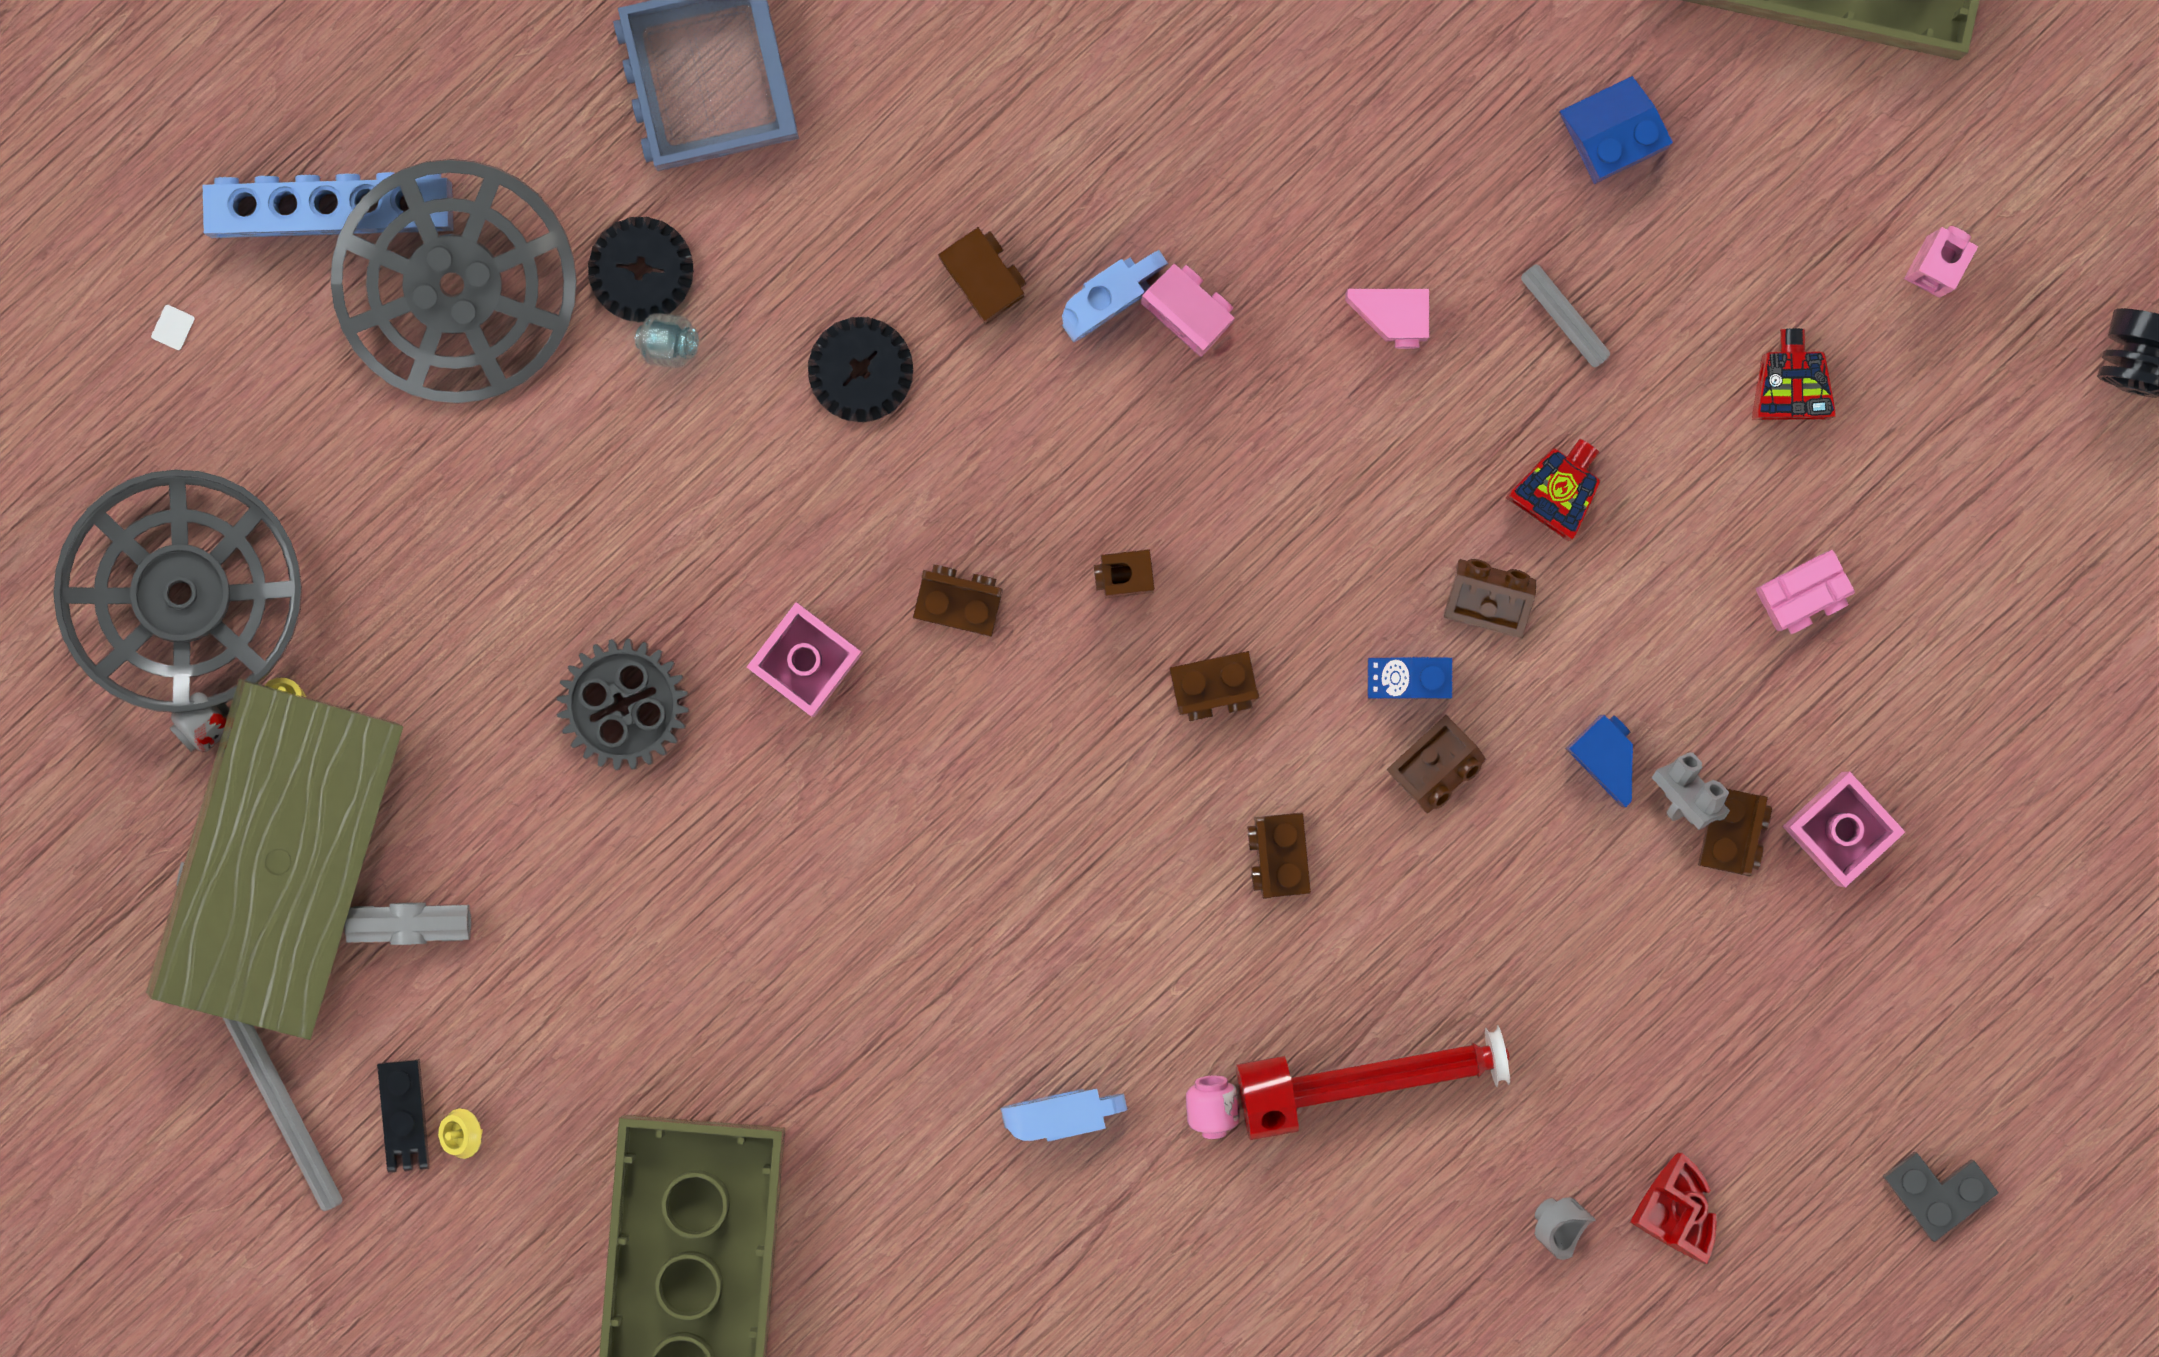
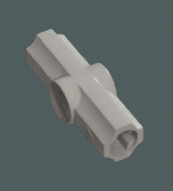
M391 903L389 907H350L344 925L346 943L390 942L391 945L427 944V941L469 940L471 934L470 905L426 906V903Z

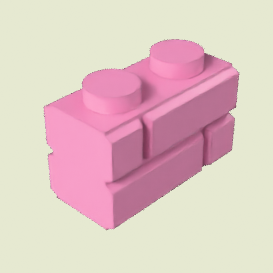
M1833 550L1827 551L1755 588L1775 629L1783 631L1788 628L1790 634H1794L1813 624L1810 616L1823 609L1828 616L1848 606L1846 598L1855 593Z

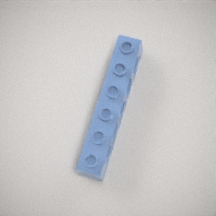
M394 172L377 173L376 180H360L359 174H337L336 181H320V176L297 175L295 176V182L279 183V177L258 176L255 177V183L239 184V178L235 177L214 178V184L202 185L204 234L210 238L340 234L349 214L360 202L361 198L382 180L393 175ZM441 174L426 175L415 179L424 202L434 199L453 198L452 182L447 178H441ZM400 186L389 191L379 199L377 208L364 215L353 234L383 233L386 227L404 212L400 208V199L403 196ZM327 194H335L338 199L337 208L330 214H322L319 210L320 200ZM287 195H294L297 199L296 210L290 215H281L279 212L281 199ZM253 196L257 203L255 211L249 216H241L238 211L240 201L245 197ZM453 211L430 214L437 232L453 231ZM413 221L399 233L419 231Z

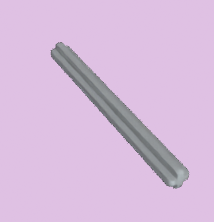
M223 1018L321 1210L328 1211L340 1205L342 1197L254 1026Z

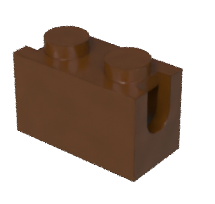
M977 227L943 250L938 256L986 325L1025 298V293L1021 288L1027 283L1013 264L1008 268L1004 265L998 256L1004 250L991 231L984 235L979 227Z
M1150 549L1104 554L1100 558L1101 564L1094 565L1096 591L1104 590L1105 599L1149 594L1155 591Z

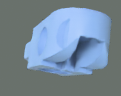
M1160 250L1145 257L1136 264L1131 257L1124 261L1120 259L1083 284L1082 290L1066 303L1062 314V326L1073 342L1085 337L1142 298V295L1150 288L1146 280L1169 264Z
M1079 1089L1007 1105L1001 1108L1004 1127L1014 1137L1023 1141H1034L1046 1138L1047 1141H1053L1106 1129L1104 1116L1124 1112L1128 1109L1124 1094L1099 1098L1097 1089Z

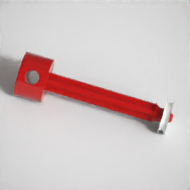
M1497 1025V1029L1494 1032H1489L1485 1028L1486 1046L1480 1047L1471 1043L1470 1046L1293 1078L1290 1076L1285 1056L1236 1064L1238 1088L1248 1137L1250 1140L1299 1132L1297 1108L1471 1076H1478L1479 1078L1487 1070H1491L1496 1087L1501 1080H1505L1509 1085V1051L1505 1047L1501 1030Z

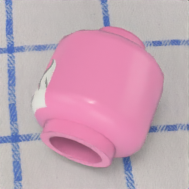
M1211 1075L1198 1078L1186 1093L1187 1122L1193 1130L1202 1132L1204 1138L1218 1139L1227 1135L1226 1131L1236 1127L1240 1120L1239 1093L1237 1088L1233 1084L1228 1083L1227 1078L1223 1076Z

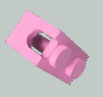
M1949 226L1948 229L1941 227L1926 237L1904 279L1940 298L1956 289L1978 246L1969 242L1971 236L1963 230L1953 226Z

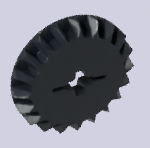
M646 216L629 217L615 222L606 231L601 233L599 239L592 246L588 261L590 285L602 306L619 318L633 322H649L663 318L673 312L683 302L693 281V259L686 241L673 227L661 220ZM638 258H645L647 266L664 272L645 273L642 280H636L634 272L629 271L627 268H618V266L637 264Z
M850 317L834 323L822 332L813 345L808 360V378L815 397L827 411L847 421L869 422L890 414L903 402L910 390L913 379V361L905 340L894 328L883 321L870 317ZM877 352V355L870 361L871 364L867 368L870 376L867 379L862 376L856 379L853 378L844 386L853 372V368L850 365L851 362L855 359L863 362Z

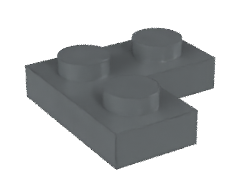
M1917 1152L1910 1154L1883 1175V1178L1933 1242L1937 1241L1999 1193L1972 1159L1941 1183Z

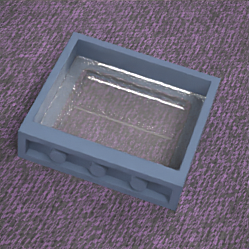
M650 0L618 8L620 19L613 21L619 45L626 43L629 59L622 60L628 84L635 83L638 98L632 99V106L637 123L644 122L647 138L641 139V145L646 163L653 161L657 171L799 139L767 0Z

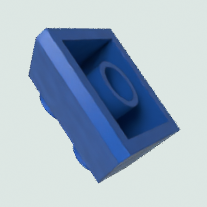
M1633 76L1559 111L1594 184L1668 149L1673 143L1655 105Z

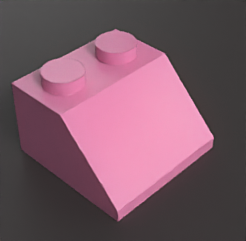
M1173 264L1142 295L1141 304L1196 354L1202 357L1234 322L1235 318L1230 314L1233 307L1217 292L1212 297L1200 287L1203 280L1187 265L1180 269L1177 265Z

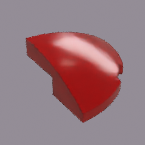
M1677 1152L1660 1172L1643 1197L1630 1223L1675 1250L1703 1264H1708L1715 1243L1717 1227L1716 1214L1708 1212V1203L1704 1196V1193H1709L1711 1190L1698 1167L1683 1153Z

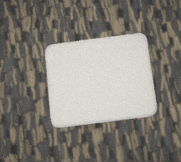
M165 305L151 337L169 347L180 350L193 324L194 317L170 305Z

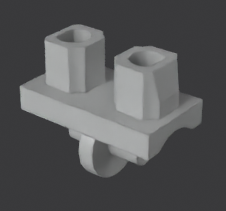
M1689 752L1678 757L1673 763L1657 769L1651 778L1672 802V805L1667 810L1668 817L1672 821H1676L1684 816L1690 824H1694L1700 830L1715 820L1725 819L1730 812L1724 804L1729 792L1720 782L1715 780L1705 783L1698 776L1702 770V762L1694 753Z

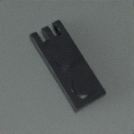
M420 1059L378 1063L388 1173L397 1172V1155H402L404 1171L413 1170V1154H418L420 1169H429Z

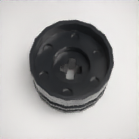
M2117 308L2113 312L2107 336L2115 342L2124 345L2123 350L2112 349L2103 351L2102 358L2118 366L2099 367L2097 377L2122 391L2139 396L2157 398L2159 397V314L2143 310Z

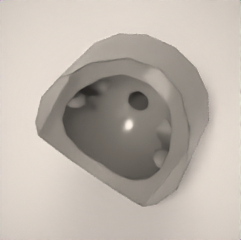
M1571 1197L1562 1198L1559 1201L1549 1198L1542 1202L1535 1212V1219L1538 1222L1534 1234L1536 1239L1556 1258L1560 1260L1573 1257L1575 1247L1583 1231L1590 1223L1596 1220Z

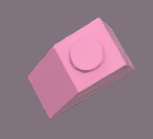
M1347 289L1345 301L1385 341H1395V348L1415 349L1419 348V341L1428 340L1429 289Z

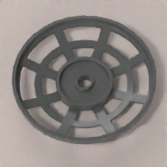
M443 159L426 161L404 168L382 180L364 195L349 214L338 236L332 258L331 290L334 309L341 329L353 350L373 372L389 384L411 395L432 401L451 403L481 401L506 393L527 381L545 365L558 348L568 329L576 298L577 277L574 255L567 234L554 211L536 191L519 178L498 167L471 160ZM443 173L469 174L484 178L475 202L458 198L434 199L424 202L415 179L426 175ZM499 185L513 191L527 202L543 220L549 233L526 242L524 236L511 221L498 211L490 208ZM400 186L409 209L401 213L386 227L376 244L353 235L358 223L371 206L386 193ZM457 211L469 213L470 215L462 235L445 234L439 236L430 214ZM485 220L500 229L513 243L515 248L494 257L483 244L478 242ZM414 221L424 243L416 249L410 259L387 250L394 237L404 227ZM554 248H557L561 259L564 281L562 305L559 315L536 307L539 280L534 258ZM347 250L369 260L366 288L371 310L351 318L345 306L342 285L343 264ZM521 263L524 267L526 280L524 303L501 295V272ZM381 265L403 274L402 286L404 293L403 297L383 305L379 291V270ZM447 273L458 274L464 281L463 291L456 295L446 293L441 286L442 277ZM494 310L517 318L516 323L507 335L490 347L480 325L492 315ZM411 311L421 323L427 326L420 347L413 345L405 339L392 325L390 320ZM529 323L553 330L547 343L536 357L518 373L506 379L496 357L502 355L517 342ZM379 325L382 332L393 345L415 359L408 379L405 380L395 375L378 362L363 345L357 333ZM465 332L474 351V354L456 357L435 354L442 333L454 334ZM430 365L451 369L481 365L491 386L478 390L453 392L423 387Z
M175 469L151 472L129 479L107 491L86 509L72 527L62 546L55 570L53 595L56 619L63 640L75 661L94 682L111 695L134 706L156 712L185 713L205 710L228 703L233 700L237 687L236 685L225 692L207 698V702L194 704L195 701H190V677L216 671L236 657L253 672L245 679L247 681L258 684L271 672L283 657L294 636L301 610L302 582L299 562L290 538L277 517L260 499L244 487L223 477L201 471ZM169 485L170 510L145 516L129 525L125 530L106 513L117 503L136 493L154 487ZM186 485H197L221 491L239 500L249 509L234 527L212 514L188 510ZM261 520L272 531L282 549L288 567L289 581L265 582L260 559L246 539ZM171 523L172 545L162 547L149 554L134 540L138 535L151 528ZM188 523L210 527L225 537L210 553H207L198 547L188 544ZM95 524L113 542L107 548L100 561L94 588L69 587L70 573L76 553L86 534ZM237 548L241 551L249 565L253 577L252 584L229 585L227 575L221 567ZM123 551L138 565L133 575L131 586L126 588H108L111 570L118 556ZM177 583H186L192 590L189 601L180 605L172 603L169 598L171 587ZM290 597L289 611L283 632L273 651L264 661L248 644L254 638L261 624L266 599ZM253 600L249 621L238 637L222 620L227 613L230 601ZM69 604H95V612L100 627L108 642L114 648L97 665L88 657L77 638L70 615ZM108 604H131L137 619L141 623L124 640L113 625ZM211 633L227 648L223 653L210 660L190 665V642L199 640ZM155 635L160 639L173 642V665L151 661L136 651ZM129 661L132 665L148 673L173 678V701L157 700L138 695L118 685L109 676L124 662Z

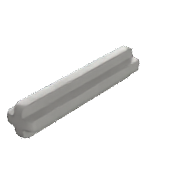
M1533 265L1522 274L1521 280L1592 367H1598L1609 358L1610 351L1539 265Z

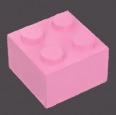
M796 602L748 664L747 668L811 717H815L863 652Z
M1841 772L1782 826L1837 886L1845 888L1905 833L1851 772Z

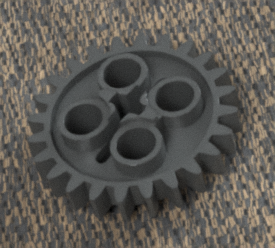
M611 639L609 640L607 652H604L598 644L593 645L594 658L591 659L584 653L579 654L580 660L583 663L581 669L571 665L568 666L569 671L575 676L573 681H560L563 687L569 689L568 695L558 696L556 699L561 703L567 704V710L558 713L557 717L569 718L570 724L562 732L563 734L576 733L577 737L571 744L572 748L583 744L587 746L583 758L589 759L595 753H598V766L603 767L609 758H613L615 770L621 769L624 759L628 760L631 769H637L638 757H642L648 765L653 764L652 751L655 750L662 756L667 755L663 745L665 740L675 744L678 743V739L672 733L673 728L685 729L686 727L683 722L677 719L678 714L689 712V708L679 705V699L688 696L689 692L676 689V685L684 677L683 675L671 677L669 674L675 665L674 661L663 665L659 663L663 651L657 650L651 656H648V643L643 642L637 651H633L632 639H626L623 649H619L616 641ZM631 666L639 667L644 676L642 684L636 689L626 687L622 679L624 671ZM594 683H600L606 689V699L600 706H592L586 699V691ZM650 687L656 688L654 695L630 704L628 706L630 713L627 715L623 711H615L596 722L590 720L592 714L616 705L618 703L617 695L619 694L624 698H631ZM650 702L656 704L661 712L659 721L653 726L643 724L639 715L642 706ZM610 720L619 721L624 729L621 740L616 743L608 742L603 735V727Z

